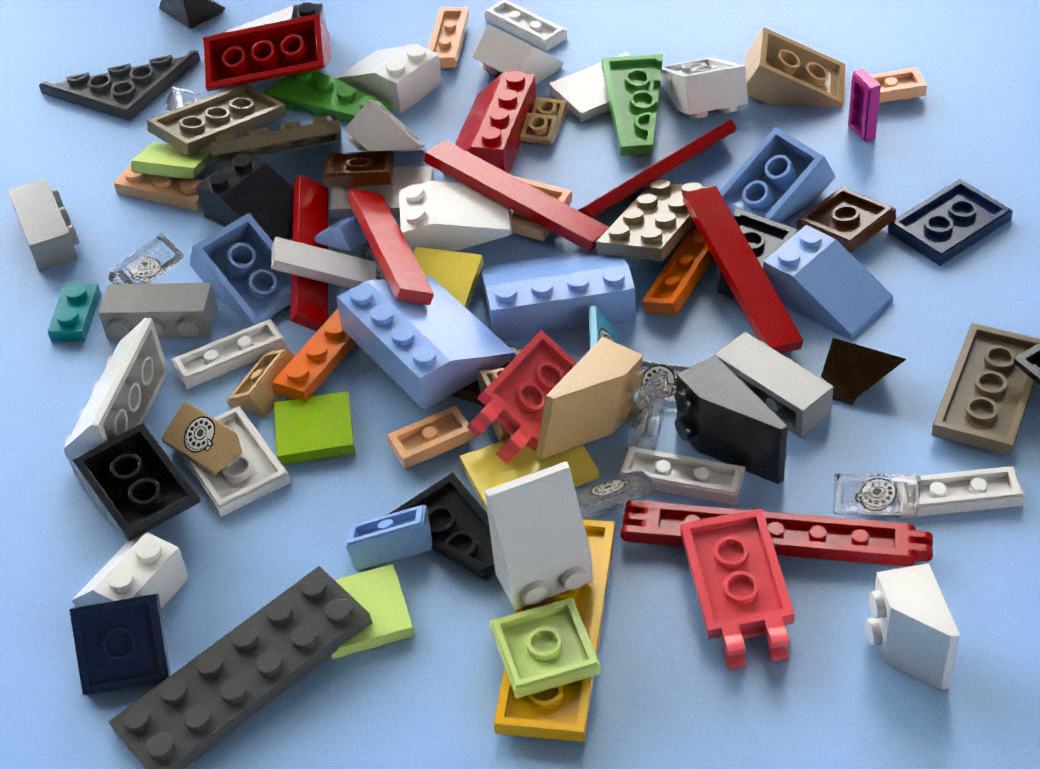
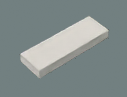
M502 0L484 11L485 21L545 51L550 50L567 39L566 29L508 0Z
M275 237L272 244L271 269L350 289L366 281L376 280V262L280 237Z
M268 319L175 357L171 361L174 370L187 390L255 362L264 353L286 349L287 347L282 334L273 321Z
M629 446L619 473V479L629 480L630 483L626 484L629 486L737 505L745 478V467Z
M1013 466L892 479V483L897 488L896 504L901 518L1023 506L1025 499Z

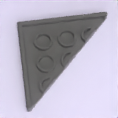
M192 50L184 57L175 59L172 58V55L149 59V64L131 67V64L110 67L107 68L108 73L90 76L89 72L67 76L65 77V82L52 84L48 81H43L39 84L42 94L131 121L201 59L199 51Z

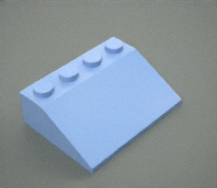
M596 249L590 252L583 251L484 266L480 272L491 329L502 341L536 336L540 330L545 334L589 328L590 306H597L612 324L636 321L635 286L629 266L623 257L597 254Z
M425 276L434 292L430 305L396 300L386 279L366 281L337 296L342 329L423 410L477 381L480 370L498 369L516 357V353L431 276Z

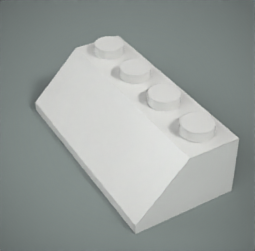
M144 318L119 341L113 355L107 359L106 368L100 380L94 384L92 395L86 407L80 411L78 422L72 434L66 438L64 453L69 459L74 474H77V471L72 461L73 459L144 423L168 373L152 318Z

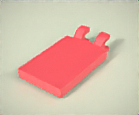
M540 330L479 395L477 399L485 407L471 421L467 428L476 437H479L495 420L507 431L511 437L496 453L506 464L526 444L535 451L538 444L546 395L577 362L547 334Z
M763 509L680 523V533L708 639L722 638L728 670L746 667L743 655L746 653L743 639L766 635L771 662L789 659L787 646L790 640L784 625L794 624L795 614Z

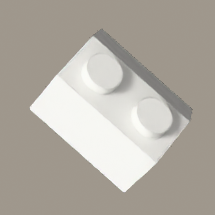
M489 24L472 58L483 63L480 69L496 77L499 71L502 73L504 71H520L522 73L535 74V85L561 69L564 62Z
M371 99L344 128L350 134L347 140L361 152L363 150L365 152L423 150L426 146L384 105Z
M148 532L127 542L72 599L73 604L77 607L158 593L162 609L189 579L179 547Z
M929 563L877 572L874 591L869 592L871 618L865 620V629L869 643L877 645L883 662L939 690L949 689L960 634Z

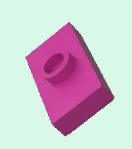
M861 68L853 71L848 126L867 142L876 137L881 84L865 69Z

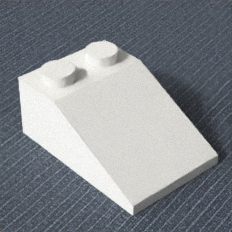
M418 44L376 50L335 78L391 103L392 110L400 114L442 85L439 54Z
M710 57L662 66L661 84L677 110L688 114L690 118L707 117L708 111L718 109L720 113L738 111V106L749 104L744 65Z
M428 181L421 184H413L399 190L401 232L412 252H414L415 247L458 251L513 235L510 209L463 183Z
M567 462L485 490L495 574L514 610L528 605L539 604L547 598L568 590H576L584 584L593 581L591 550L571 470Z

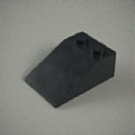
M242 152L196 186L204 217L226 227L250 213L272 242H274L275 237L288 240L293 238L294 188L266 162Z
M716 355L677 373L676 392L674 394L676 402V420L674 424L681 439L684 441L688 440L702 454L727 464L743 466L745 471L776 484L783 482L788 426Z
M144 423L72 460L86 494L100 514L128 542L201 502L200 497Z

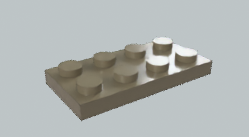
M242 84L148 119L147 129L148 132L187 155L196 154L200 150L209 147L210 143L217 142V136L246 134L249 130L271 124L274 120L286 116V105L248 84Z
M322 116L312 119L313 124L300 126V122H290L280 125L281 130L268 132V128H257L248 131L249 136L236 138V134L220 135L216 137L217 142L210 143L212 156L216 163L219 164L231 161L242 152L257 157L342 141L339 119L332 120L331 116Z
M667 180L651 182L596 241L597 254L663 261L695 224L682 201L684 192L708 187L702 186L699 183L672 184Z
M971 323L935 417L931 435L1011 456L1035 384L1031 377L1013 364V359L1039 344L1040 339Z

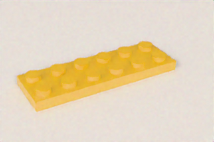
M583 519L592 555L593 581L584 584L576 590H568L547 598L539 604L528 605L515 610V613L573 597L597 655L615 537V522ZM504 668L494 719L495 734L585 742L594 676L515 699Z

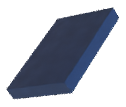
M959 179L888 224V233L941 266L1012 219L1013 210Z

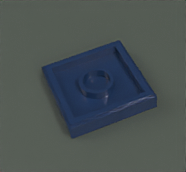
M158 593L69 609L83 695L164 681L171 676Z

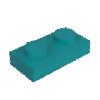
M64 284L47 330L51 342L86 340L101 296L98 284Z

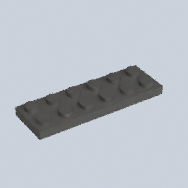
M318 566L111 719L109 724L145 769H184L331 656L339 647L373 623L370 613L328 573Z

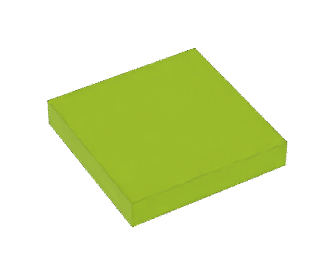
M348 391L307 397L306 400L291 399L274 402L277 458L282 465L355 454Z

